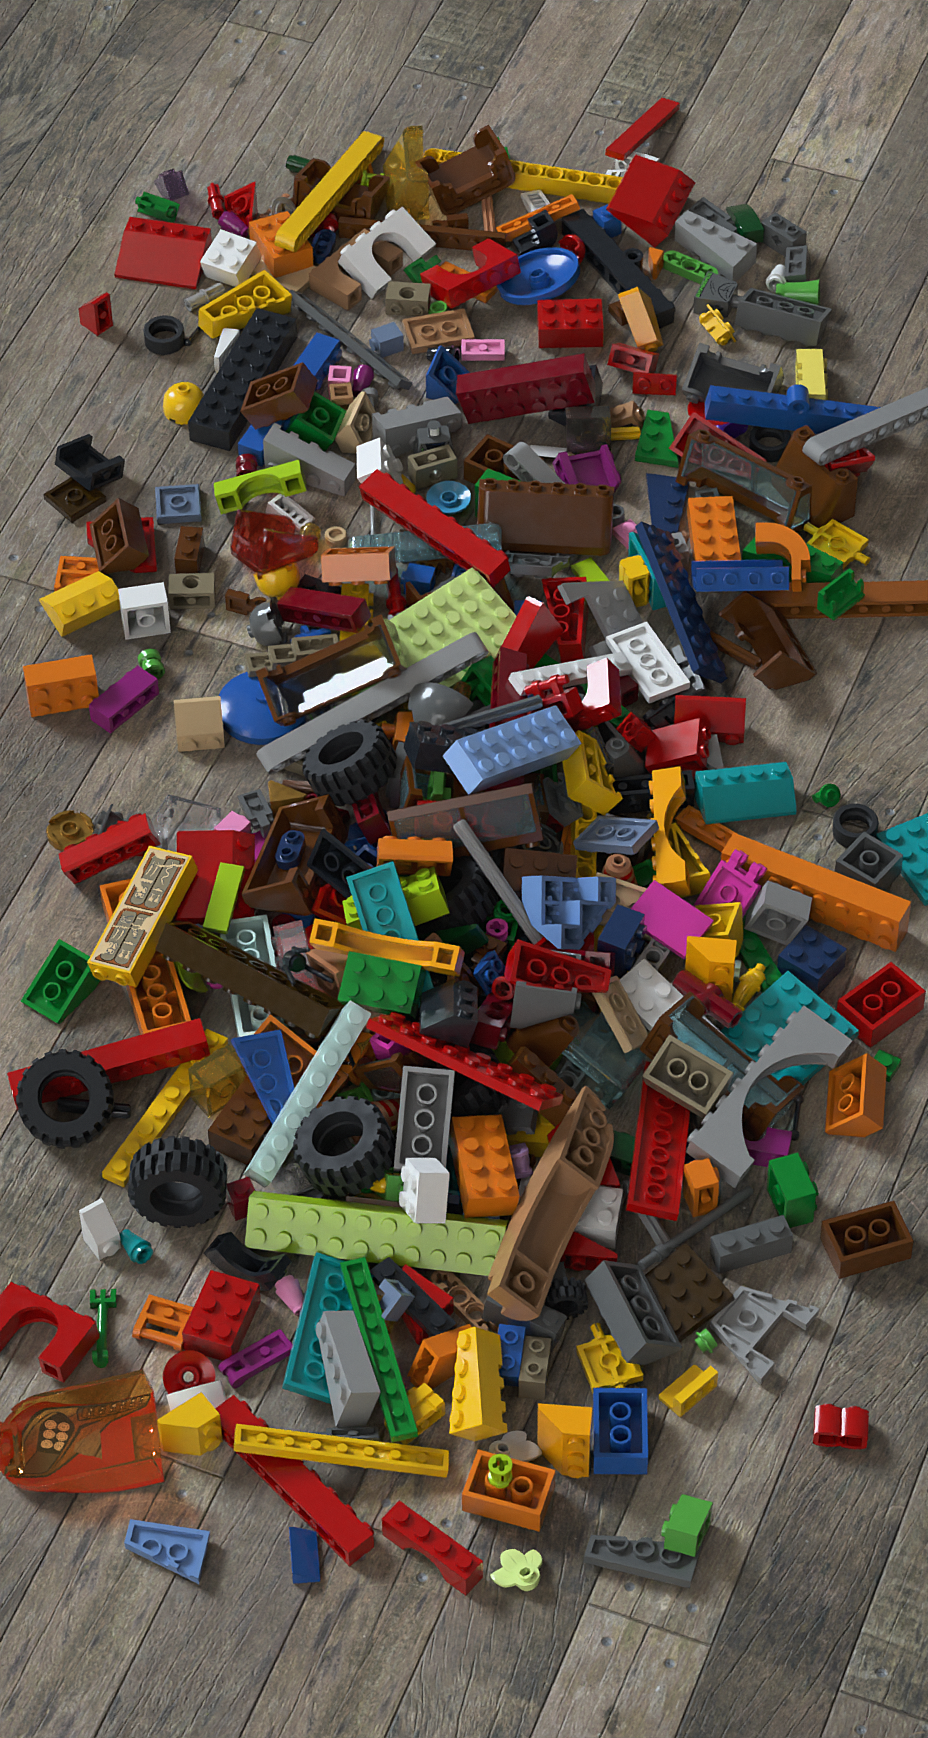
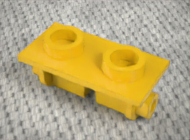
M707 304L706 306L709 311L699 316L700 324L708 333L710 332V335L718 345H726L729 339H732L735 343L736 340L732 335L735 331L729 322L724 324L722 321L724 318L718 309L713 310Z

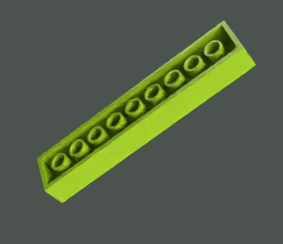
M253 1191L249 1196L245 1247L313 1256L318 1252L330 1257L347 1260L366 1257L367 1262L381 1263L390 1257L398 1266L406 1264L409 1267L489 1276L496 1254L509 1225V1220L485 1217L465 1218L464 1215L446 1213L445 1223H415L402 1208Z

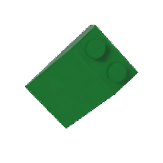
M58 939L21 999V1002L60 1024L95 990L100 982L99 979L93 976L87 962L90 956Z

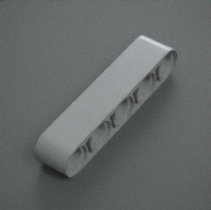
M524 442L517 443L503 456L506 466L523 482L564 483L531 447Z

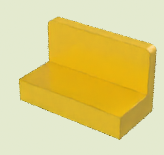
M693 1365L659 1394V1400L681 1418L717 1387L718 1371L712 1366L703 1371L697 1365Z

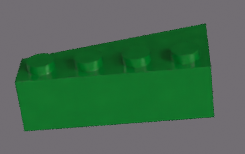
M755 538L743 549L742 560L782 559L783 567H789V583L792 581V566L783 556L777 554H757ZM806 543L811 564V572H806V583H831L843 573V561Z

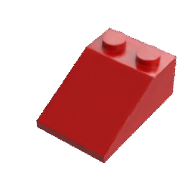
M863 447L824 466L830 472L839 468H845L857 477L861 475L860 473L868 471L875 461V456Z

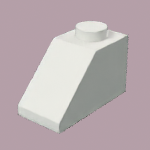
M102 1199L79 1210L83 1240L99 1260L112 1256L121 1249L120 1234Z

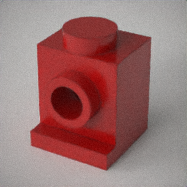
M632 712L616 728L625 740L639 752H642L656 736L648 724Z

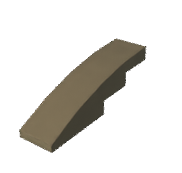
M337 634L292 638L291 644L268 646V652L245 654L244 662L248 677H256L255 671L267 667L268 671L277 669V665L284 667L339 642Z

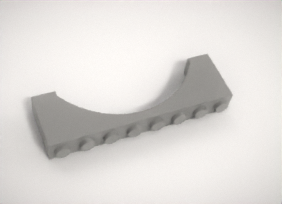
M803 1006L798 1013L796 1011L791 1013L786 1021L788 1025L785 1029L780 1027L772 1037L774 1042L770 1046L766 1044L758 1054L760 1059L756 1063L754 1061L750 1062L744 1071L746 1074L744 1078L740 1079L738 1077L730 1088L732 1092L727 1097L724 1094L715 1106L718 1109L714 1114L709 1112L701 1123L704 1126L699 1131L695 1129L687 1139L690 1144L686 1153L696 1160L709 1158L712 1167H717L720 1178L734 1188L747 1175L754 1162V1159L749 1156L742 1131V1110L745 1097L750 1090L766 1076L787 1067L817 1064L828 1065L834 1069L847 1053L853 1041L806 1006Z

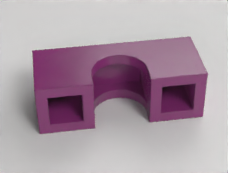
M767 1127L765 1137L759 1141H749L744 1138L749 1156L754 1159L752 1165L768 1167L769 1160L789 1155L792 1131Z

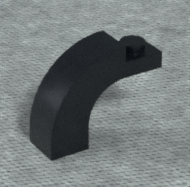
M232 1232L217 1235L204 1252L205 1256L222 1272L258 1283L261 1291H270L276 1282L287 1273L286 1268L292 1262L285 1254L270 1258L260 1256L245 1247Z

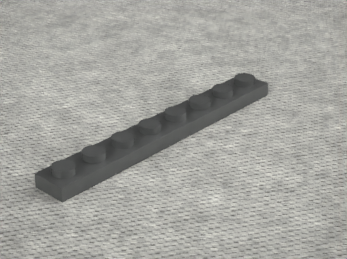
M294 290L289 291L292 294L293 307L300 311H305V316L313 322L317 321L320 324V329L327 333H332L334 335L333 338L340 340V344L348 346L346 348L347 351L355 356L359 355L361 357L360 361L363 364L375 368L374 373L382 378L386 377L389 380L388 384L397 390L400 388L410 389L413 382L303 293Z

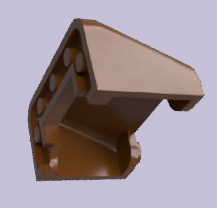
M489 125L475 132L473 135L474 147L439 165L432 156H426L415 161L416 167L439 210L445 216L456 214L484 198L509 187L515 181V172L508 154Z
M312 158L294 177L292 202L296 209L331 169L326 161ZM374 175L369 180L368 187L354 184L330 213L334 214L338 221L339 217L374 220L389 190L390 177Z
M805 425L794 431L776 467L793 476L801 477L805 482L812 485L810 524L820 528L832 519L839 523L844 522L855 516L858 478L845 468H839L830 472L824 465L817 464L803 453L804 444L808 439L815 436L814 432ZM772 473L773 486L793 505L797 491L785 484L787 479ZM808 494L800 499L797 509L798 512L806 516Z
M577 992L582 994L580 1009L574 1008L573 1014L523 1029L514 1028L506 1039L508 1048L515 1053L519 1047L526 1046L544 1064L550 1067L578 1034V1024L597 1003L595 997L590 992Z

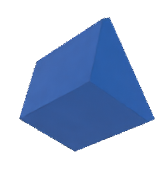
M442 345L438 347L426 374V398L435 400L449 397L454 404H457L459 402L456 395L457 375L470 372Z

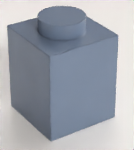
M395 322L371 329L369 344L371 349L376 351L379 356L384 358L404 351L403 334Z

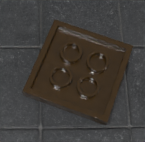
M687 1243L645 1274L679 1342L683 1341L735 1300L734 1295Z

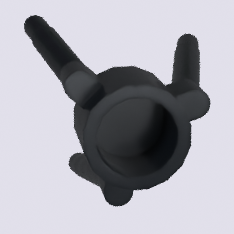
M293 946L291 950L284 954L281 969L286 973L291 985L296 984L291 971L297 973L303 969L331 984L334 982L329 976L306 964V958L301 953L310 952L311 949L309 947L298 948Z

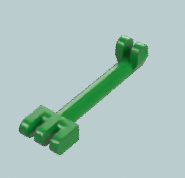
M90 1289V1309L98 1308L97 1328L100 1336L96 1343V1350H92V1362L96 1367L104 1368L109 1362V1351L107 1350L108 1308H116L117 1289H111V1298H106V1289L100 1290V1298H96V1289Z

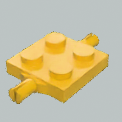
M834 519L820 528L809 522L805 524L803 530L813 535L807 544L843 561V569L854 560L859 561L865 566L869 564L871 558L861 553L868 546L869 539Z
M595 1323L592 1324L590 1329L594 1339L588 1343L576 1346L577 1355L592 1393L593 1388H625L629 1384L643 1381L640 1365L627 1363L622 1357L621 1350L612 1335H604L600 1323H596V1326Z

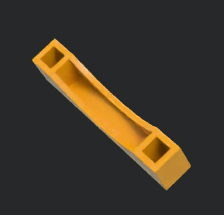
M680 766L653 770V780L649 781L650 794L653 795V799H650L651 813L654 814V818L650 820H657L659 829L655 832V837H651L652 849L656 851V856H652L653 869L656 871V875H653V881H657L677 896L690 895V875L686 863L675 853L669 844V830L673 817L686 800L685 779Z
M321 919L314 920L309 941L318 950L348 955L349 951L422 965L426 971L457 977L460 976L465 954L460 946L390 937Z

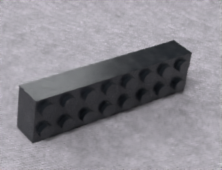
M256 308L188 421L190 441L226 451L232 449L248 422L241 413V408L249 384L254 380L278 371L297 339L296 318Z

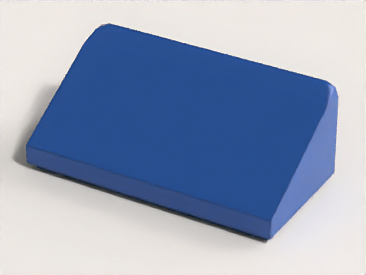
M289 1527L293 1584L320 1582L317 1532L298 1527Z

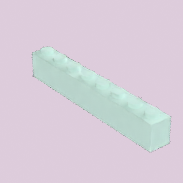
M351 1000L342 1008L243 1173L245 1176H249L250 1179L264 1188L272 1182L293 1147V1141L296 1139L294 1136L297 1128H301V1121L305 1116L308 1117L310 1115V1111L313 1108L317 1107L370 1018V1012Z

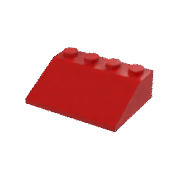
M635 155L606 210L655 248L669 235L696 182L677 168Z
M129 217L122 237L114 273L115 278L197 289L203 273L200 261L212 244L211 228Z
M235 830L178 831L177 852L192 856L198 871L175 913V920L189 921L193 924L199 923L200 925L204 924L220 862L244 866L245 869L232 919L253 917L254 908L249 907L244 902L242 892L255 864V834Z

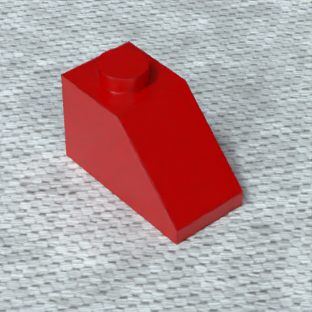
M108 292L94 297L78 308L80 324L96 336L113 326L111 300Z

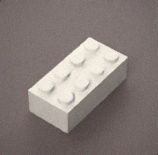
M531 1176L521 1178L519 1201ZM599 1186L574 1231L604 1247L615 1249L623 1207V1189Z

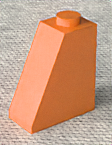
M470 1324L422 1341L407 1375V1378L416 1388L426 1383L431 1389H434L455 1375L454 1367L457 1358L459 1332L472 1328Z

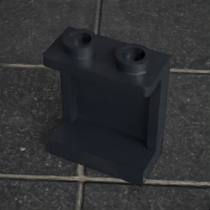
M87 434L59 445L56 451L55 465L87 490L92 491L123 478L125 459L120 455L112 459L106 458L92 447L93 436Z

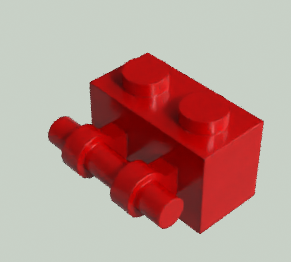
M558 674L553 675L545 681L537 680L524 688L526 695H540L543 702L542 708L529 711L527 715L556 705L566 719L582 711L584 706L576 687L563 690V685L570 682L567 674L561 676ZM552 688L553 694L545 696L544 691Z

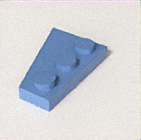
M130 1519L124 1545L126 1549L199 1584L210 1541V1531Z

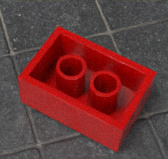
M602 298L537 300L539 348L603 347Z
M890 962L841 997L837 1003V1012L859 1030L857 1037L871 1048L924 1009L926 991L894 963Z
M210 1270L182 1331L184 1350L197 1351L207 1357L221 1361L238 1353L261 1302L259 1284Z

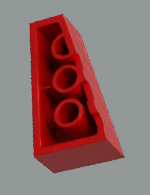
M587 577L541 579L547 608L564 629L556 639L561 663L585 659L589 605L585 598L566 605L558 586L563 583L587 582Z

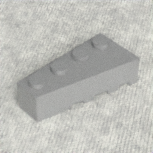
M689 210L676 220L675 241L691 254H697L701 262L715 267L718 270V275H723L727 279L737 282L756 263L757 243Z
M449 397L426 401L422 406L416 407L412 404L406 406L404 410L397 411L394 408L388 410L386 414L372 413L373 440L381 438L386 445L390 446L392 454L397 457L413 449L417 430L427 427L428 422L432 420L440 422L441 426H448L450 433L462 428L461 411Z
M274 423L263 439L265 469L299 460L307 485L345 497L356 480L355 463L331 451L326 453L322 451L318 444L312 441L308 444L298 439V434L292 431L288 434L281 430L282 426Z
M324 1311L320 1322L316 1324V1335L319 1338L335 1426H366L380 1395V1389L354 1311Z

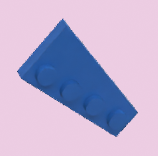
M281 1030L232 1038L231 1042L273 1125L294 1090Z

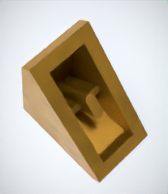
M272 780L268 782L270 804L274 819L279 807L307 800V794Z

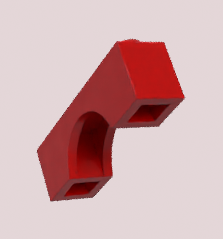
M400 1500L383 1516V1536L402 1550L413 1548L424 1554L439 1569L444 1580L465 1596L483 1578V1561Z

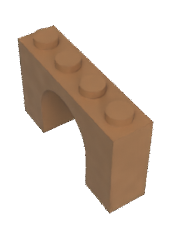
M363 229L330 257H327L320 265L313 268L309 273L310 289L347 311L362 300L361 284L342 273L344 268L338 263V260L342 255L340 252L348 244L354 245L356 243L355 240L362 233L368 234L370 231ZM380 241L372 245V254L375 261L389 277L403 267V250L387 241Z

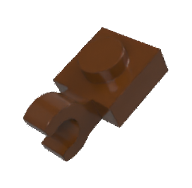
M467 213L446 215L447 220L432 221V226L469 229Z
M228 589L225 594L226 610L246 616L257 605L267 601L264 597L250 599L249 594Z
M485 933L489 941L473 951L471 962L474 964L470 970L474 972L477 964L487 952L495 950L500 958L507 950V943Z

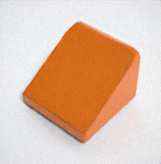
M649 247L648 264L652 279L656 280L663 268L664 252L663 250Z

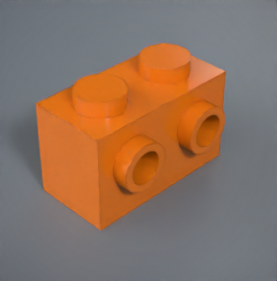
M709 1158L693 1160L688 1164H684L683 1195L693 1218L709 1213L718 1205L720 1175L717 1167H712Z

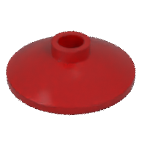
M192 1350L181 1351L173 1355L166 1363L162 1375L163 1385L167 1393L171 1394L215 1382L213 1364L200 1352ZM189 1371L193 1374V1378L191 1381L186 1382L183 1379V1375Z

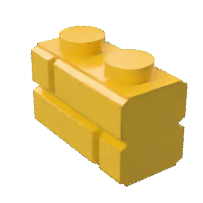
M641 555L621 559L619 564V581L623 580L636 608L649 603L650 572Z
M423 1383L418 1388L412 1387L406 1393L419 1436L445 1415V1402L426 1383ZM416 1437L402 1440L400 1442L403 1445H407Z

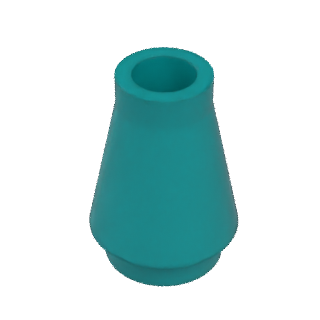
M125 1229L120 1233V1242L132 1262L144 1264L152 1257L153 1249L150 1242L132 1233L129 1229Z

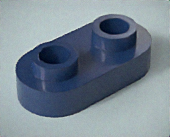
M323 229L315 234L311 244L313 247L314 263L321 264L327 257L332 255L336 245V234L332 230Z
M290 830L281 837L275 854L276 863L280 869L289 870L300 864L306 847L305 836L302 832Z

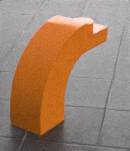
M768 522L756 523L755 543L757 554H777L786 558L792 566L793 592H802V583H806V572H811L810 554L805 541L798 533L784 525Z

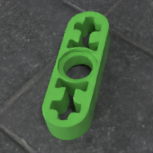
M671 250L664 253V269L700 285L708 271L718 275V270L715 267L680 252ZM686 267H694L695 269H694V270H686L685 268H686Z

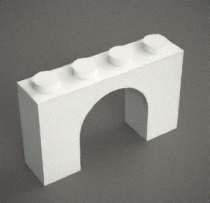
M403 207L397 211L391 210L385 216V220L382 223L377 221L370 228L371 231L368 234L362 233L355 240L356 243L354 245L348 244L340 252L342 255L338 263L355 281L361 284L363 291L371 299L387 288L388 281L392 280L375 261L372 254L373 244L380 241L393 242L400 246L413 261L420 257L425 258L436 245Z

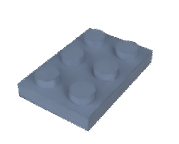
M598 816L573 841L576 850L587 852L635 855L651 839L653 834L659 829L657 820Z

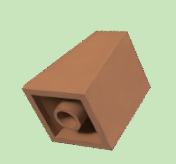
M311 949L310 952H306L309 965L334 980L331 984L313 974L317 989L338 1000L348 955Z

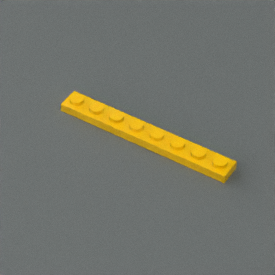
M206 1028L204 1032L210 1056L179 1065L102 1171L104 1179L123 1188L129 1182L130 1163L134 1154L148 1142L152 1144L155 1139L161 1138L228 1045L227 1037Z
M236 1424L235 1452L447 1478L449 1450Z

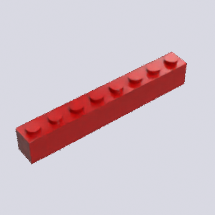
M376 469L358 486L364 501L466 571L473 567L492 588L511 571L508 561L509 557L502 550L497 551L486 539L481 540L471 529L459 525L455 518L444 515L437 506L428 504L421 495L412 493L405 484L397 483L390 474H384Z
M200 1018L81 1052L85 1056L90 1055L98 1064L102 1065L109 1076L111 1084L210 1056ZM26 1068L7 1073L17 1110V1086L19 1081L22 1080V1074ZM59 1077L52 1080L45 1087L42 1094V1103L53 1102L60 1097L77 1095L88 1089L82 1081L75 1077Z
M232 1395L215 1408L220 1414L222 1439L233 1450L236 1424L269 1428L261 1417L257 1418L252 1413L250 1406L244 1400L240 1401L235 1395ZM236 1452L317 1532L318 1536L349 1567L374 1548V1531L367 1522L362 1523L357 1518L353 1508L348 1504L344 1505L339 1500L335 1490L332 1487L327 1488L321 1482L317 1472L313 1469L309 1470L304 1465L303 1460Z

